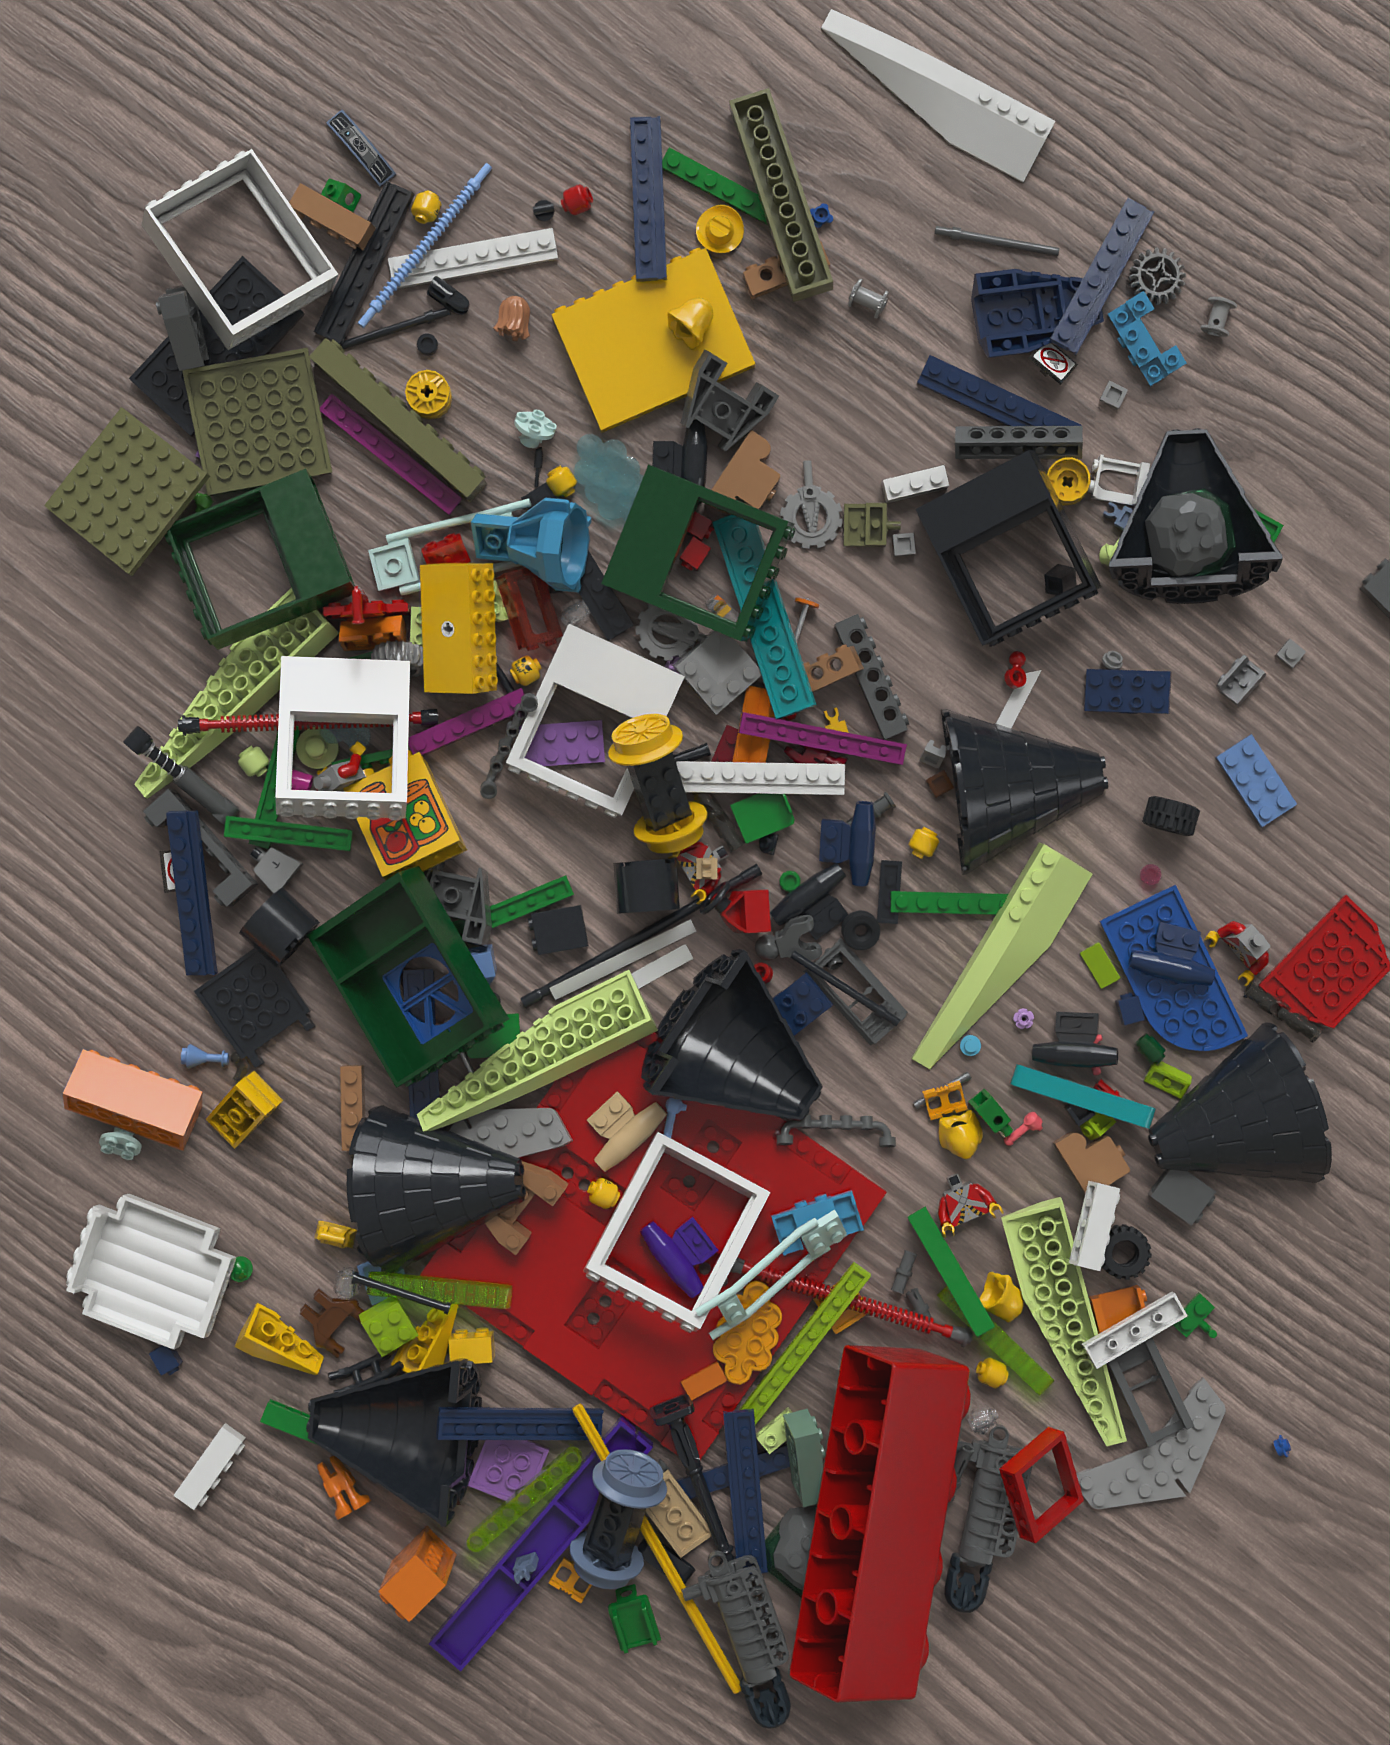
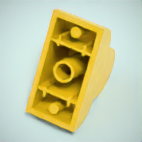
M253 1071L230 1090L206 1120L235 1149L284 1100Z

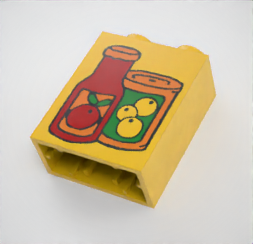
M408 750L406 818H401L400 820L356 818L385 880H388L398 872L417 866L423 872L467 851L427 761L420 752L413 755L412 751ZM393 756L388 760L390 766L376 773L372 768L364 769L363 772L366 778L343 788L344 792L392 793Z

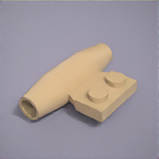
M617 1091L587 1119L601 1136L609 1139L594 1161L606 1172L627 1158L651 1136L667 1113L655 1102L637 1115H634L632 1106Z

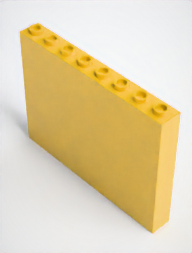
M696 248L690 251L686 257L677 256L671 259L670 263L667 264V280L637 282L635 274L631 277L632 280L625 283L624 281L616 282L609 290L600 289L594 292L592 297L585 299V297L579 298L573 302L574 305L567 308L565 305L558 307L554 310L555 313L551 314L601 433L687 397L693 368L704 349L728 363L718 378V383L755 368V361L706 248L702 250L701 248ZM702 298L711 304L714 316L710 326L703 335L702 342L692 350L683 339H676L673 331L669 328L667 314L670 310L681 307L691 299ZM680 322L681 331L691 335L692 333Z

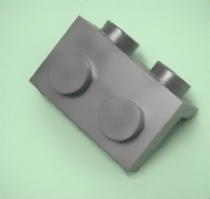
M1243 655L1233 662L1227 674H1223L1219 678L1217 688L1222 695L1239 707L1266 677V673L1250 662L1246 655Z

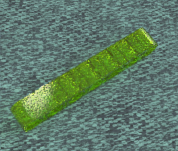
M378 1271L368 1272V1278L444 1303L451 1302L452 1304L499 1309L511 1308L513 1288L511 1285ZM367 1287L366 1293L368 1295L404 1299Z
M946 1285L937 1296L972 1330ZM992 1320L995 1328L979 1337L1041 1396L1055 1380Z
M573 1446L564 1450L472 1529L466 1542L468 1549L472 1552L483 1550L575 1471L582 1461L580 1449ZM573 1453L577 1455L578 1460L576 1462H569L567 1456ZM558 1467L562 1470V1474L554 1476L551 1473V1469ZM543 1481L546 1484V1488L539 1490L535 1487V1483ZM527 1495L530 1501L524 1504L520 1502L519 1497ZM509 1508L513 1510L514 1515L506 1517L503 1511ZM494 1522L497 1524L498 1529L491 1531L488 1529L487 1524ZM478 1536L482 1539V1543L476 1545L472 1543L471 1538Z

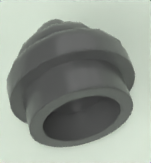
M840 952L836 954L824 967H827L828 970H835L842 966V954Z

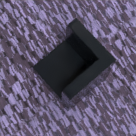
M1057 564L1044 575L1045 593L1057 596L1077 585L1074 567Z
M1070 1103L1064 1107L1077 1126L1082 1125L1096 1115L1094 1111Z

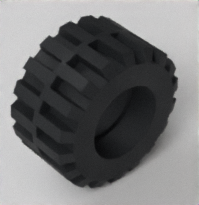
M1152 796L1148 798L1142 822L1147 826L1166 832L1193 836L1200 810L1186 803Z
M1122 1224V1226L1114 1225L1110 1229V1241L1105 1249V1262L1102 1268L1117 1279L1124 1278L1125 1280H1130V1277L1136 1278L1140 1272L1143 1274L1146 1271L1144 1270L1145 1266L1150 1264L1148 1260L1152 1257V1253H1150L1151 1246L1148 1243V1239L1136 1228L1126 1224ZM1123 1240L1131 1241L1135 1247L1133 1258L1129 1262L1122 1264L1114 1261L1112 1257L1114 1246Z

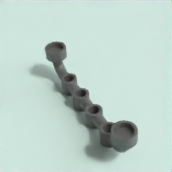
M532 693L524 694L521 697V703L515 706V716L506 725V736L498 742V753L490 759V770L486 781L480 786L481 796L485 799H492L497 795V785L494 783L497 773L503 769V760L511 751L512 740L518 736L519 725L527 717V712H533L538 707V699Z
M807 1115L801 1121L789 1120L781 1129V1135L776 1136V1144L785 1146L793 1145V1135H789V1131L792 1128L876 1129L883 1133V1137L879 1138V1147H896V1137L891 1136L888 1126L883 1122L873 1121V1116H861L860 1121H852V1116L850 1115L840 1116V1120H832V1115H820L819 1120H811V1115Z

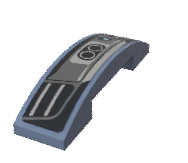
M343 110L326 122L380 188L386 181H389L396 175L379 151Z

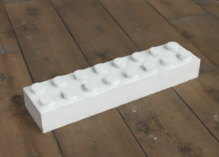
M1170 1292L1082 1343V1346L1093 1366L1098 1369L1187 1317V1314L1176 1294Z

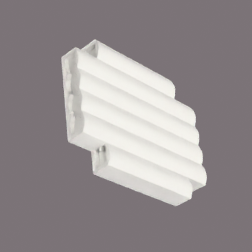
M125 1194L119 1198L116 1206L118 1211L102 1205L93 1206L87 1215V1226L80 1235V1246L73 1255V1267L68 1270L66 1276V1285L68 1286L66 1291L73 1294L80 1291L89 1294L83 1301L82 1307H84L82 1314L171 1349L180 1347L185 1332L203 1339L208 1337L213 1329L216 1315L221 1306L223 1295L236 1262L235 1256L214 1249L220 1228L131 1194Z

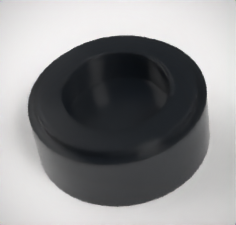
M426 333L418 338L417 348L421 354L430 356L437 351L438 341L435 336Z

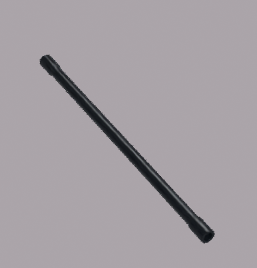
M757 863L727 881L731 885L728 893L762 875ZM700 899L693 900L541 988L520 998L523 1005L527 1009L552 993L550 987L629 950L699 910L703 902L696 904Z

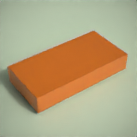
M717 1361L682 1380L681 1383L691 1400L723 1384L728 1379Z

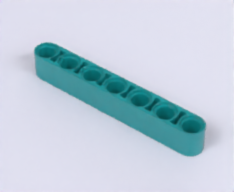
M1016 1064L1010 1083L1011 1085L1148 1129L1151 1127L1156 1108Z

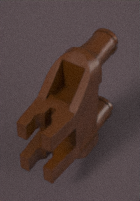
M318 1288L313 1294V1299L324 1308L317 1313L305 1303L300 1309V1315L313 1325L315 1345L318 1348L324 1347L337 1359L345 1348L331 1338L332 1333L350 1315L361 1324L359 1314L364 1312V1310L358 1306V1300L355 1298H331Z

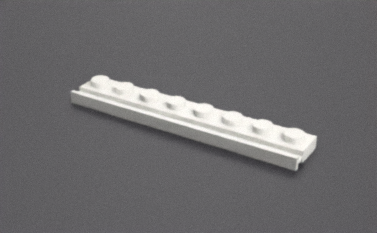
M553 228L426 251L427 254L422 255L423 259H419L420 263L415 264L416 268L411 269L412 273H408L407 278L404 277L405 282H400L401 286H397V289L431 283L435 276L440 277L442 280H450L558 260ZM409 254L388 258L391 277H395L394 273H398V268H402L401 264L406 263L405 259H409Z
M676 761L685 792L844 795L845 764Z

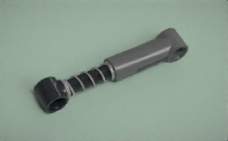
M136 726L123 741L137 755L143 754L145 757H149L153 760V763H157L160 766V769L163 768L168 772L167 775L173 776L174 784L211 812L222 824L225 825L226 816H236L240 811L233 802L223 797L187 766L178 765L175 759L168 757V753H163L160 747L155 746L153 738L141 727Z

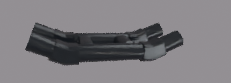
M398 1348L383 1357L378 1352L376 1355L350 1367L347 1366L338 1369V1371L329 1372V1381L353 1376L355 1384L343 1387L342 1389L333 1390V1393L395 1376L398 1371L404 1368L401 1361L381 1371L379 1362L381 1363L390 1358ZM371 1366L374 1376L362 1380L360 1371Z

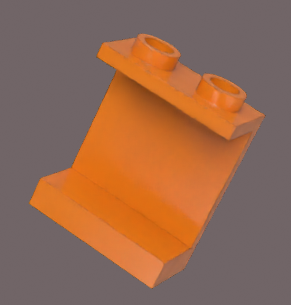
M1138 1285L1089 1296L1098 1334L1145 1307L1144 1302H1147L1145 1290H1141Z

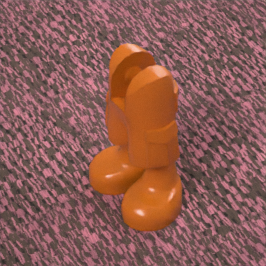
M333 1455L329 1458L335 1472L331 1474L323 1461L317 1465L328 1497H334L337 1508L335 1517L339 1520L353 1511L352 1508L355 1511L370 1502L371 1499L366 1494L360 1495L353 1487L356 1481L351 1472L345 1468L340 1459ZM342 1490H345L351 1506L345 1501L341 1493Z

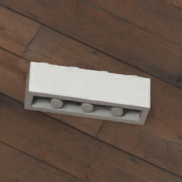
M1088 1181L1069 1260L1070 1264L1097 1271L1101 1270L1105 1262V1249L1110 1241L1111 1225L1115 1220V1208L1120 1200V1188Z
M225 1423L173 1496L193 1510L198 1505L202 1507L209 1497L206 1495L207 1491L210 1488L215 1489L221 1480L218 1476L222 1471L226 1473L233 1463L230 1459L234 1453L238 1456L245 1446L242 1442L246 1437Z

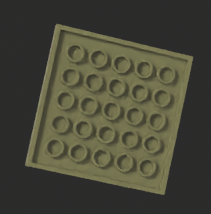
M308 348L182 370L202 470L211 476L205 483L208 496L264 486L305 468L311 477L333 473Z
M121 407L44 506L125 572L133 576L211 476Z

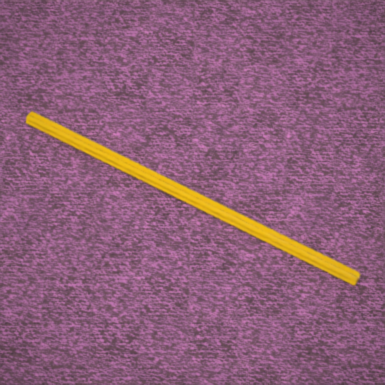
M581 1403L577 1404L572 1408L574 1415L601 1461L606 1460L610 1452ZM644 1515L640 1531L734 1694L739 1693L742 1690L738 1677L694 1600L685 1601L681 1589L686 1588L647 1517Z

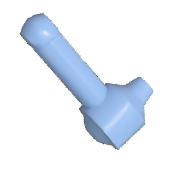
M670 1097L666 1101L668 1114L663 1135L669 1138L672 1135L676 1114L680 1111H686L687 1105L682 1103L680 1099Z

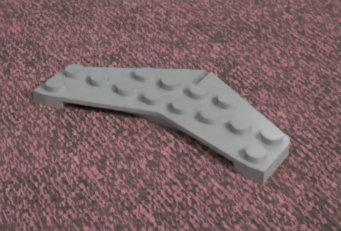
M551 1108L487 1110L468 1118L473 1128H470L466 1119L455 1122L449 1130L517 1158L563 1147L573 1141L558 1112Z
M1203 1377L1192 1386L1188 1392L1189 1394L1183 1401L1194 1427L1188 1430L1183 1428L1156 1441L1154 1446H1147L1100 1466L1077 1473L1082 1495L1093 1508L1105 1509L1185 1497L1186 1495L1175 1482L1177 1478L1187 1491L1191 1492L1226 1412L1224 1403ZM1176 1412L1164 1427L1179 1421Z

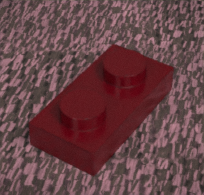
M726 725L711 762H733L739 729Z

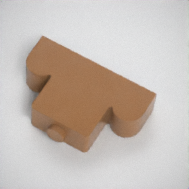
M751 430L712 490L735 500L738 499L758 509H761L766 500L771 501L776 493L774 488L780 480V474L761 462L769 457L771 450L769 442ZM714 508L722 514H728L727 512Z
M1071 1131L1053 1142L1085 1194L1088 1181L1111 1186V1183L1130 1172V1168L1123 1158L1125 1156L1123 1149L1120 1145L1116 1146L1107 1135L1101 1136L1086 1146L1085 1138L1080 1133Z

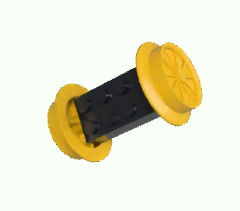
M645 714L623 722L613 731V744L609 748L608 755L612 762L627 766L643 814L634 826L635 837L639 841L646 843L648 849L652 852H677L693 845L702 837L704 832L702 825L706 821L707 810L700 803L688 801L672 752L682 742L683 733L681 729L671 725L669 718L665 715Z

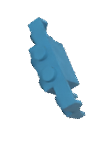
M1142 291L1108 313V316L1120 334L1117 339L1122 348L1127 347L1131 353L1128 355V358L1132 365H1138L1149 385L1153 386L1187 363L1176 345L1164 353H1160L1140 319L1155 310L1146 293Z
M852 1190L828 1197L826 1194L814 1197L815 1201L807 1203L806 1200L795 1203V1207L790 1210L771 1215L780 1243L798 1227L813 1218L819 1220L833 1210L838 1214L847 1235L864 1230ZM800 1237L783 1252V1255L804 1249Z

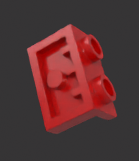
M455 533L449 534L438 542H429L421 549L426 564L471 562L460 533L456 535Z

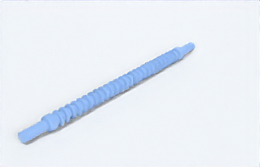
M485 163L474 178H470L467 182L468 186H464V191H460L461 195L456 196L457 200L454 199L453 204H449L450 209H445L446 213H442V218H438L439 222L434 223L435 227H431L432 231H428V236H424V241L421 240L420 245L416 246L417 250H412L413 255L409 254V259H405L406 263H402V268H398V273H394L395 277H391V282H387V287H383L384 291H379L380 296L377 295L376 300L371 301L369 304L370 308L357 323L360 327L365 328L376 313H380L383 309L382 305H386V300H390L389 296H393V291H397V286H401L400 282H405L404 277L407 278L408 273H412L411 269L416 268L415 264L420 263L419 259H423L422 255H426V250L431 249L430 245L433 246V241L438 240L437 236L442 235L441 231L445 232V227H449L448 223H452V218H456L455 214H459V209H463V204H467L466 200L471 199L470 195L473 196L474 191H478L481 187L480 183L492 169L488 163Z

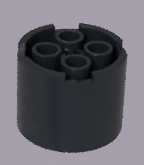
M676 858L666 859V862L665 859L613 863L617 914L680 909Z
M282 887L250 917L241 928L239 934L273 966L279 967L308 938L307 935L315 930L320 922Z

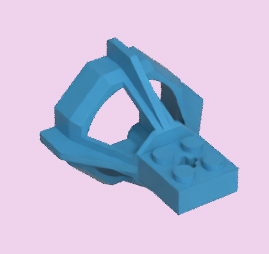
M544 498L520 517L477 513L471 521L476 558L509 561L516 565L520 564L528 568L555 590L579 592L581 589L580 579L585 573L590 536L588 527L592 522L591 517L587 516L586 510L577 503L554 498Z

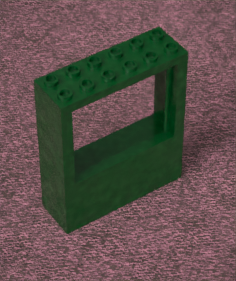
M648 465L601 584L736 640L747 642L748 639L753 638L756 627H753L756 619H760L763 614L764 608L762 604L764 599L768 600L772 588H770L772 579L776 580L780 568H778L780 559L784 560L788 548L785 547L788 540H792L796 529L793 527L795 524L667 471ZM699 501L773 531L737 622L663 593Z
M306 468L175 521L164 535L168 545H171L174 550L171 554L176 565L178 564L181 569L179 571L180 578L188 587L186 594L189 601L193 602L195 609H193L194 615L203 626L200 628L204 640L208 641L209 645H213L217 650L325 607L329 603H335L352 596V591L354 590L355 584L318 489ZM263 513L296 599L222 629L189 543Z

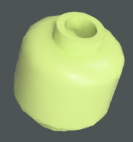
M251 745L238 755L240 757L238 764L247 776L251 777L256 774L259 777L268 770L266 766L269 764V759L260 747L253 748Z

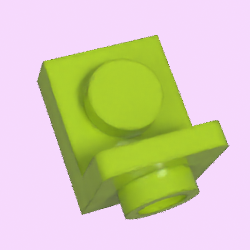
M1095 1112L1096 1115L1080 1125V1128L1086 1137L1093 1140L1103 1135L1116 1123L1115 1119Z

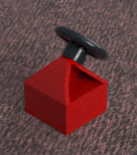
M725 881L708 895L699 910L704 915L715 908L720 913L725 924L734 933L771 932L768 889L733 891L729 898H727L726 894L731 885Z

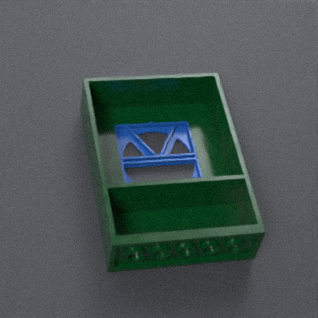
M419 866L398 872L307 935L396 1088L402 1085L408 1087L423 1080L429 1073L440 1069L441 1065L451 1062L460 1053L473 1048L474 1044L487 1039L488 1035L504 1028L503 1023L509 1020L502 1005ZM417 957H430L441 962L448 969V974L403 1002L400 992V977L409 961ZM454 980L458 988V1001L453 1000L439 991V989ZM431 996L455 1011L452 1018L441 1025L433 1024ZM424 1000L425 1023L419 1021L409 1012L411 1007Z

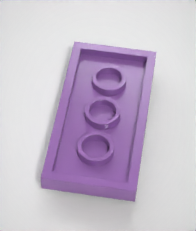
M602 720L541 724L535 733L525 758L542 766L605 762Z

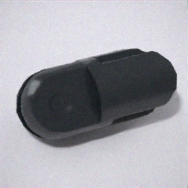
M435 276L432 279L426 292L427 295L456 315L466 314L470 307L469 300L440 277Z

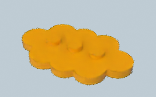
M752 1281L746 1285L743 1295H736L746 1310L769 1287L763 1282ZM770 1300L751 1317L720 1335L713 1345L714 1356L718 1361L725 1363L726 1378L733 1384L746 1383L750 1379L752 1370H765L772 1361L770 1349L776 1346L778 1342V1333L775 1328L781 1323L782 1313L776 1304L769 1302ZM724 1316L718 1321L717 1327L727 1322Z

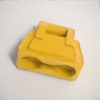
M318 1221L314 1239H318L320 1243L339 1248H353L357 1230L326 1221Z

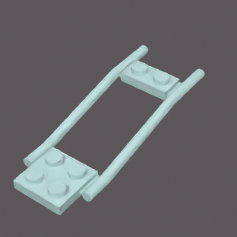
M530 499L386 535L388 545L368 550L378 591L398 586L401 596L421 591L420 579L409 537L470 523L477 513L513 517V511L531 507ZM502 561L501 563L493 564V570L495 573L522 565Z
M835 1210L819 1220L813 1218L798 1227L732 1287L695 1309L699 1317L718 1306L727 1322L709 1332L713 1340L751 1317L813 1260L831 1250L830 1246L832 1244L840 1242L847 1236ZM801 1237L808 1254L745 1310L736 1293Z

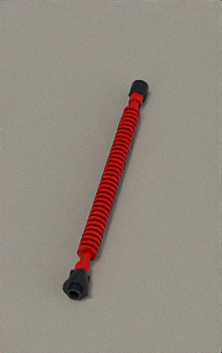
M438 709L412 712V714H409V722L436 726L438 725ZM268 714L265 715V719H263V715H259L260 719H257V715H254V719H252V715H248V719H246V715H243L242 720L241 715H237V720H235V716H232V720H230V716H226V720H224V716H221V720L212 721L182 715V719H178V732H183V736L200 733V731H209V729H221V733H225V728H227V733L230 732V728H232V732H236V728H238V732H241V728H243L244 732H247V728H249V732H252L253 727L255 732H258V727H260V731H263V727L266 728V731H269V727H271V731H274V727H277L278 731L279 714H276V718H274V714H271V719H268ZM294 721V730H296V726H299V730H302V726H304V730H307V726H310V730H313V725H315V730H318V725L321 726V729H324V725H326V729H329V725H331L332 729H335V725H337V729H340V725H342L343 729H346V724H348V728H351V724H353V728H357V724H359V728H362L364 723Z

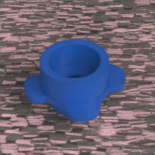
M822 203L815 209H810L816 228H821L823 224L833 221V216L830 214L827 204Z
M1279 1435V1438L1273 1441L1275 1449L1279 1456L1285 1455L1287 1458L1289 1451H1291V1446L1287 1438L1284 1439L1282 1435Z

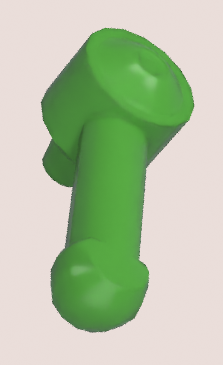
M197 493L193 498L197 506L195 512L210 508L214 503L211 496L207 494Z

